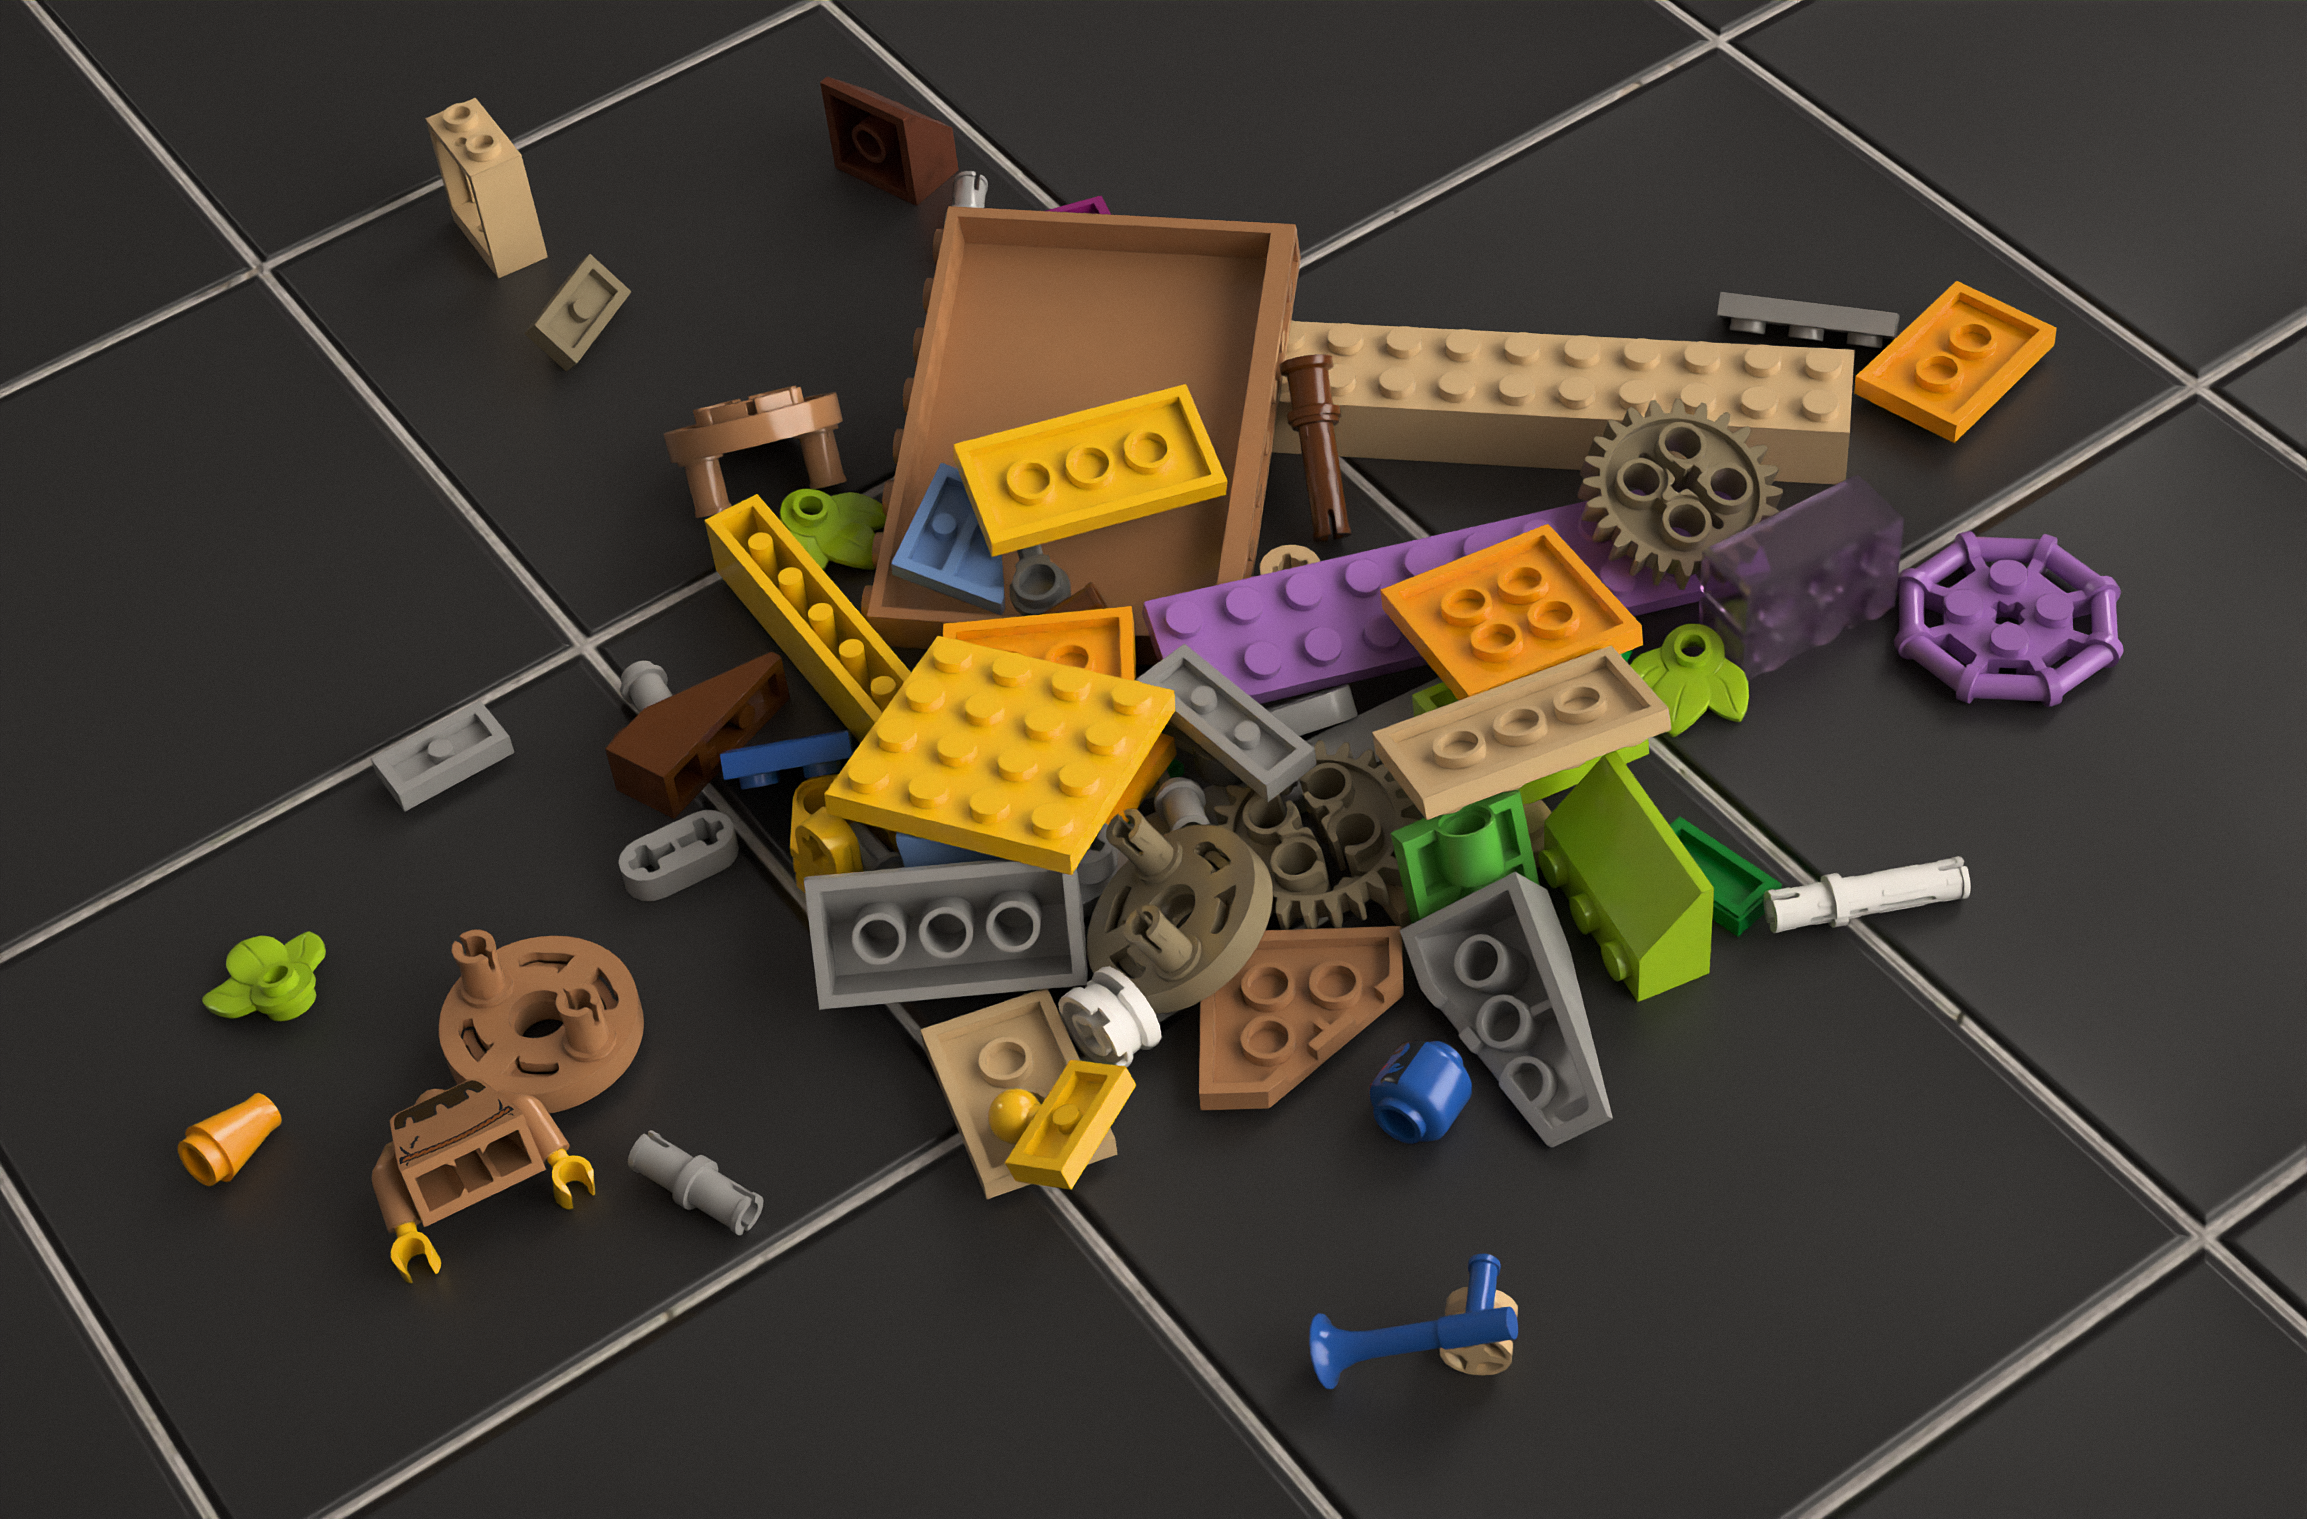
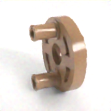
M795 385L747 396V401H741L738 398L695 409L693 413L696 424L664 433L670 462L677 463L678 467H684L696 510V518L714 515L732 506L728 500L719 458L724 456L723 453L793 437V439L799 438L810 479V489L823 488L847 481L846 475L843 473L833 431L839 428L838 423L843 422L836 392L803 398L801 387L796 388Z
M470 930L459 936L463 942L466 954L462 944L454 941L452 944V954L457 966H459L461 977L453 985L444 1001L439 1019V1039L451 1075L458 1085L469 1079L481 1078L497 1092L508 1091L532 1095L542 1102L548 1113H555L578 1106L599 1095L610 1087L629 1067L639 1049L643 1036V1010L631 973L624 963L612 952L591 941L569 936L528 938L496 950L493 936L483 930ZM599 976L603 977L610 985L615 997L618 999V1003L613 999L607 986L598 978ZM555 1019L563 1022V1025L550 1035L540 1038L523 1037L524 1032L531 1025L539 1021ZM475 1027L480 1042L487 1050L486 1053L479 1046L473 1030H466L463 1034V1039L461 1038L462 1031L465 1028ZM558 1071L554 1074H536L537 1072Z

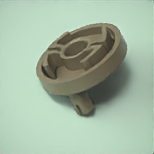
M1126 809L1124 810L1125 817L1134 827L1132 828L1117 814L1107 827L1106 838L1112 846L1121 851L1129 860L1110 880L1095 906L1087 934L1088 960L1093 973L1102 967L1108 966L1123 973L1145 996L1155 1014L1170 1013L1190 1007L1211 996L1228 983L1246 964L1257 948L1270 918L1273 902L1272 880L1263 860L1238 835L1226 828L1215 825H1193L1161 835L1145 820L1138 810ZM1220 853L1227 856L1232 863L1228 862ZM1191 913L1187 921L1180 928L1177 929L1176 926L1178 925V923L1186 915ZM1117 962L1120 963V965L1122 966V968H1123L1132 978H1130L1129 976H1127L1123 971H1121V970L1118 968Z

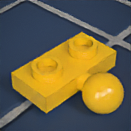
M1070 1059L1042 1105L1032 1093L1017 1088L1005 1090L994 1098L988 1111L989 1125L999 1139L1007 1143L1016 1144L1005 1161V1165L1016 1182L1072 1190L1136 1087L1126 1066Z

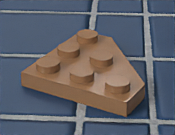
M1402 926L1265 930L1257 948L1241 970L1222 988L1200 1001L1199 1099L1201 1110L1267 1109L1272 1107L1403 997V949L1400 933Z

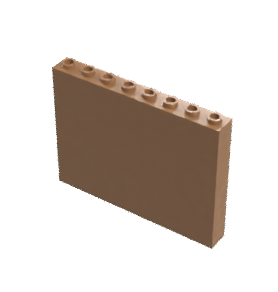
M948 206L944 229H936L933 239V260L937 264L934 278L926 279L923 289V308L925 313H927L924 328L917 327L914 334L913 357L917 363L914 378L908 377L904 384L903 408L905 413H907L904 429H896L893 439V460L897 464L894 480H887L883 489L882 507L884 515L887 516L884 532H877L875 534L872 545V563L876 569L873 585L865 586L861 602L862 616L888 646L928 649L937 636L943 637V624L1023 616L1015 610L1010 600L1009 586L1016 572L1015 564L1020 561L1017 551L1002 554L1005 610L1002 615L892 575L891 563L940 463L957 468L953 459V444L1186 384L1227 478L1226 495L1041 544L1043 554L1049 555L1050 561L1065 571L1071 583V596L1085 588L1086 584L1092 582L1109 608L1132 606L1135 629L1136 664L1154 666L1158 663L1142 615L1145 601L1253 577L1283 380L1279 365L1286 360L1301 259L1296 224Z

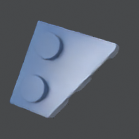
M940 463L891 563L892 575L1002 615L1005 610L1002 555L991 557L958 469Z

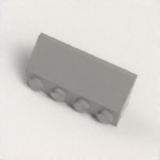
M994 859L804 878L819 1010L1087 985L1088 955L1077 868L1072 875L1008 859Z

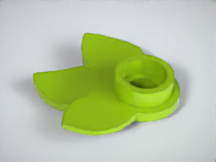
M816 489L796 490L785 497L780 507V521L823 571L826 569L829 561L855 568L875 569L872 563L874 531L885 526L887 517L883 513V507L880 502L864 494L847 492L829 496ZM803 512H811L816 515H808Z
M1702 624L1679 626L1666 636L1662 647L1640 654L1630 664L1633 670L1669 708L1671 730L1666 733L1672 738L1678 736L1694 724L1706 712L1707 708L1717 715L1735 722H1741L1746 714L1749 702V688L1746 675L1741 668L1725 658V647L1721 637L1708 626ZM1697 646L1703 648L1704 652L1699 656L1689 657L1682 650L1687 647Z
M310 931L298 935L285 945L273 937L263 935L241 941L227 955L226 968L231 977L203 996L202 1001L206 1009L213 1014L231 1019L247 1015L256 1010L267 1014L274 1021H287L300 1016L312 1006L316 999V991L314 989L316 978L313 971L325 957V944L318 935Z

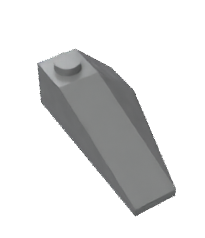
M1514 872L1400 930L1422 992L1435 1007L1445 1014L1458 1030L1460 1039L1488 1067L1499 1081V1087L1547 1146L1553 1148L1613 1119L1570 948L1547 889Z

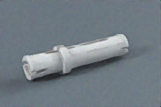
M1956 856L1937 862L1883 870L1855 877L1841 878L1838 873L1828 874L1821 877V882L1765 891V916L1767 923H1770V930L1773 933L1828 923L1832 928L1846 926L1849 923V919L1864 915L1885 913L1941 901L1969 898L1971 888L1967 866H1963V858Z

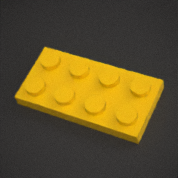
M1186 384L953 444L954 462L991 557L1226 495L1227 478Z

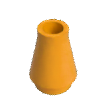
M255 1093L246 1101L188 1127L185 1133L186 1138L177 1147L179 1157L188 1172L200 1183L206 1186H213L219 1181L229 1182L266 1137L281 1125V1115L268 1097L261 1093Z

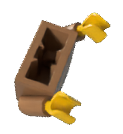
M481 1078L469 1079L446 1091L443 1089L427 1090L420 1095L414 1106L396 1113L389 1120L393 1141L386 1144L383 1148L371 1177L387 1231L397 1235V1239L391 1248V1259L403 1279L410 1284L412 1279L407 1271V1265L412 1257L418 1254H426L435 1274L441 1268L440 1257L429 1238L417 1231L416 1225L422 1222L424 1227L429 1226L546 1170L544 1164L547 1163L553 1169L554 1197L562 1208L569 1210L573 1208L572 1196L566 1186L568 1182H583L587 1186L589 1193L592 1196L595 1195L594 1173L590 1162L583 1157L569 1156L566 1151L569 1149L570 1144L542 1102L532 1095L508 1091L497 1092Z

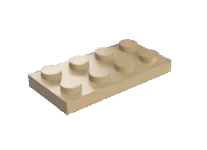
M1611 645L1372 732L1376 755L1424 818L1429 820L1439 815L1455 813L1466 805L1496 794L1517 790L1526 783L1561 770L1577 768L1588 760L1615 750L1639 745L1648 738L1670 731L1671 723L1669 708Z

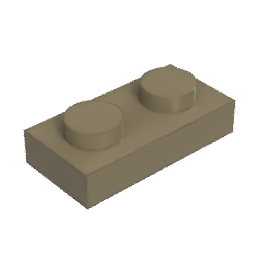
M589 254L578 263L524 334L567 372L582 358L631 291L597 259Z

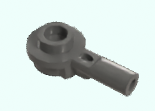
M1041 544L1017 550L1020 561L1015 564L1016 572L1009 586L1010 600L1017 612L1023 616L1038 615L1071 596V583L1067 574L1050 561L1049 555L1043 554Z

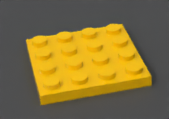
M937 636L825 792L827 814L1072 875L1175 712L1174 690L1084 670L1080 667L1028 657L1019 653L976 645L963 640Z

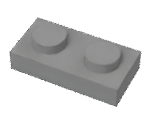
M481 700L370 759L377 777L405 812L515 752L510 736Z

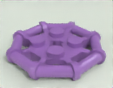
M1967 531L1957 534L1953 544L1915 569H1904L1898 575L1894 588L1899 596V632L1895 636L1894 646L1902 658L1914 659L1956 691V699L1970 704L1974 698L2041 701L2045 707L2060 704L2065 693L2101 668H2110L2117 665L2124 652L2123 645L2118 639L2116 602L2121 595V590L2112 577L2098 575L2058 546L2057 537L2043 534L2040 539L1976 537L1973 532ZM1985 562H1995L1991 567H1987ZM2022 563H2028V564H2029V566L2027 567V569H2026V567H2025ZM1961 567L1967 577L1950 588L1937 585L1938 582ZM2049 569L2077 591L2066 593L2046 579L2044 575ZM1924 608L1941 613L1943 625L1928 628L1924 624ZM2091 614L2092 633L2090 635L2073 630V618ZM2010 617L2018 620L2020 625L2009 621L2000 625L1995 622L1996 618ZM1945 651L1950 652L1952 655H1954L1956 658H1958L1960 661H1962V662H1963L1964 664H1966L1967 666L1965 667L1964 665H1962L1960 662H1958L1956 659H1954L1952 656H1950V655H1949L1948 653H1946ZM2064 656L2071 657L2070 660L2055 670L2050 667ZM1999 668H2016V675L1999 674Z

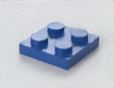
M846 729L727 750L720 754L724 780L739 777L741 789L779 783L781 780L780 770L802 766L804 778L840 772L843 768L842 759L850 758L854 753L851 731Z

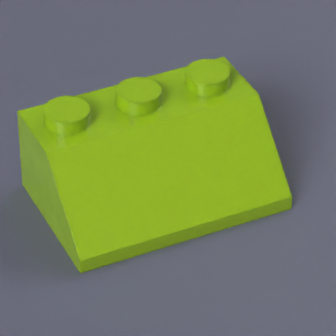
M1617 751L1607 753L1600 758L1544 821V850L1539 852L1538 858L1542 873L1548 884L1552 888L1560 887L1568 898L1571 914L1579 930L1583 934L1591 933L1601 947L1602 959L1610 976L1617 982L1623 980L1637 1002H1640L1709 974L1714 887Z

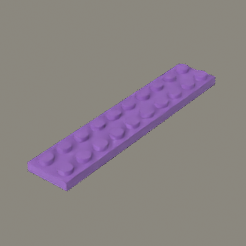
M1640 489L1631 491L1632 493H1634V494H1636V495H1640V496H1645V495H1646V494H1645L1642 490H1640ZM1714 491L1722 499L1733 500L1723 492ZM1585 501L1145 601L1142 615L1158 663L1185 643L1256 702L1262 704L1428 665L1382 609L1380 590L1546 524H1549L1633 616L1765 586L1771 573L1762 551L1759 550L1753 565L1747 568L1740 564L1734 578L1730 581L1716 571L1710 588H1704L1696 574L1690 576L1684 590H1679L1674 574L1669 573L1665 574L1659 586L1653 585L1651 568L1644 566L1639 573L1631 576L1629 569L1632 558L1628 555H1624L1612 562L1608 559L1614 544L1611 539L1603 542H1593L1592 536L1599 522L1582 520L1581 516L1588 502ZM1677 527L1672 528L1676 533H1678L1681 536L1692 537L1691 534L1684 529Z

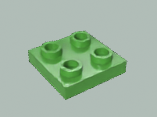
M1519 790L1502 792L1466 805L1455 813L1439 815L1429 820L1423 818L1391 832L1411 924L1514 872L1540 885Z

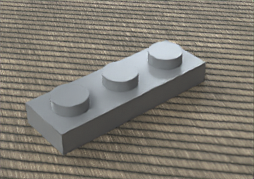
M1720 292L1717 312L1719 317L1731 319L1730 330L1765 334L1766 324L1789 326L1788 337L1823 341L1824 331L1848 333L1846 344L1871 348H1882L1883 338L1895 339L1900 319L1899 314L1893 312Z
M1185 643L1136 679L1145 684L1174 690L1175 712L1169 721L1268 802L1317 765L1315 748Z

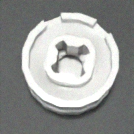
M1110 966L1102 967L1096 971L1092 979L1087 982L1085 989L1082 987L1073 988L1062 996L1058 1003L1060 1016L1066 1030L1076 1046L1091 1062L1126 1066L1127 1068L1131 1064L1135 1052L1139 1049L1151 1050L1161 1039L1160 1025L1145 996L1130 979Z

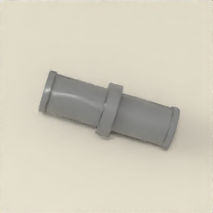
M650 1130L648 1135H641L630 1151L628 1157L629 1169L641 1173L672 1192V1198L676 1204L687 1210L698 1208L729 1227L732 1232L738 1235H742L744 1230L746 1232L749 1231L761 1214L764 1202L762 1196L747 1190L719 1173L717 1163L704 1155L693 1157L661 1138L660 1134Z

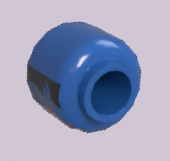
M1411 1040L1401 1043L1370 1085L1369 1094L1371 1105L1374 1108V1118L1384 1132L1404 1143L1430 1142L1443 1137L1472 1094L1471 1079L1463 1066V1060L1459 1053L1451 1046L1440 1041Z

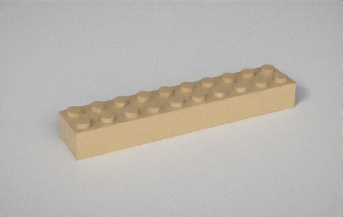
M1291 320L1286 360L1315 354H1326L1333 358L1334 367L1329 370L1333 404L1339 405L1341 410L1339 423L1334 426L1338 456L1581 470L1586 456H1589L1588 452L1595 436H1603L1609 420L1612 419L1622 424L1625 413L1630 407H1633L1644 417L1651 400H1656L1664 413H1670L1675 399H1681L1686 414L1694 415L1701 402L1706 403L1708 410L1707 419L1714 422L1723 413L1728 412L1730 414V421L1727 429L1733 433L1748 426L1751 431L1745 444L1748 448L1766 445L1768 449L1760 465L1777 466L1779 471L1774 481L1845 485L1854 350L1770 346L1764 344L1711 343L1705 341L1652 340L1645 338L1593 337L1586 335L1535 334L1527 332L1476 331L1468 329L1417 328L1409 326L1359 325L1350 323L1300 322ZM1284 376L1272 453L1302 454L1299 432L1293 431L1287 421V414L1292 411L1288 380ZM1669 451L1676 458L1687 459L1679 452Z

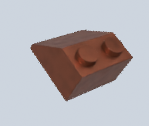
M828 76L820 82L835 168L916 206L959 170L952 127L873 91Z

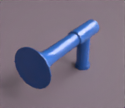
M1476 1254L1469 1258L1465 1313L1443 1316L1434 1321L1382 1329L1347 1331L1333 1326L1325 1314L1317 1313L1312 1318L1310 1325L1309 1346L1314 1371L1319 1382L1326 1389H1334L1338 1384L1340 1373L1344 1369L1357 1362L1372 1358L1438 1348L1449 1350L1516 1340L1518 1336V1321L1514 1309L1510 1306L1494 1309L1497 1276L1501 1270L1500 1261L1489 1254Z

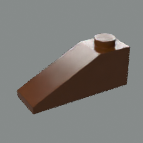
M769 652L644 708L627 727L620 729L615 734L611 743L605 748L616 790L675 819L722 770L720 754L727 750L743 748L790 699L781 656Z

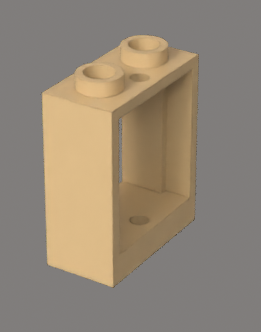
M476 97L463 103L451 105L446 110L425 118L453 219L499 279L547 258L522 155Z

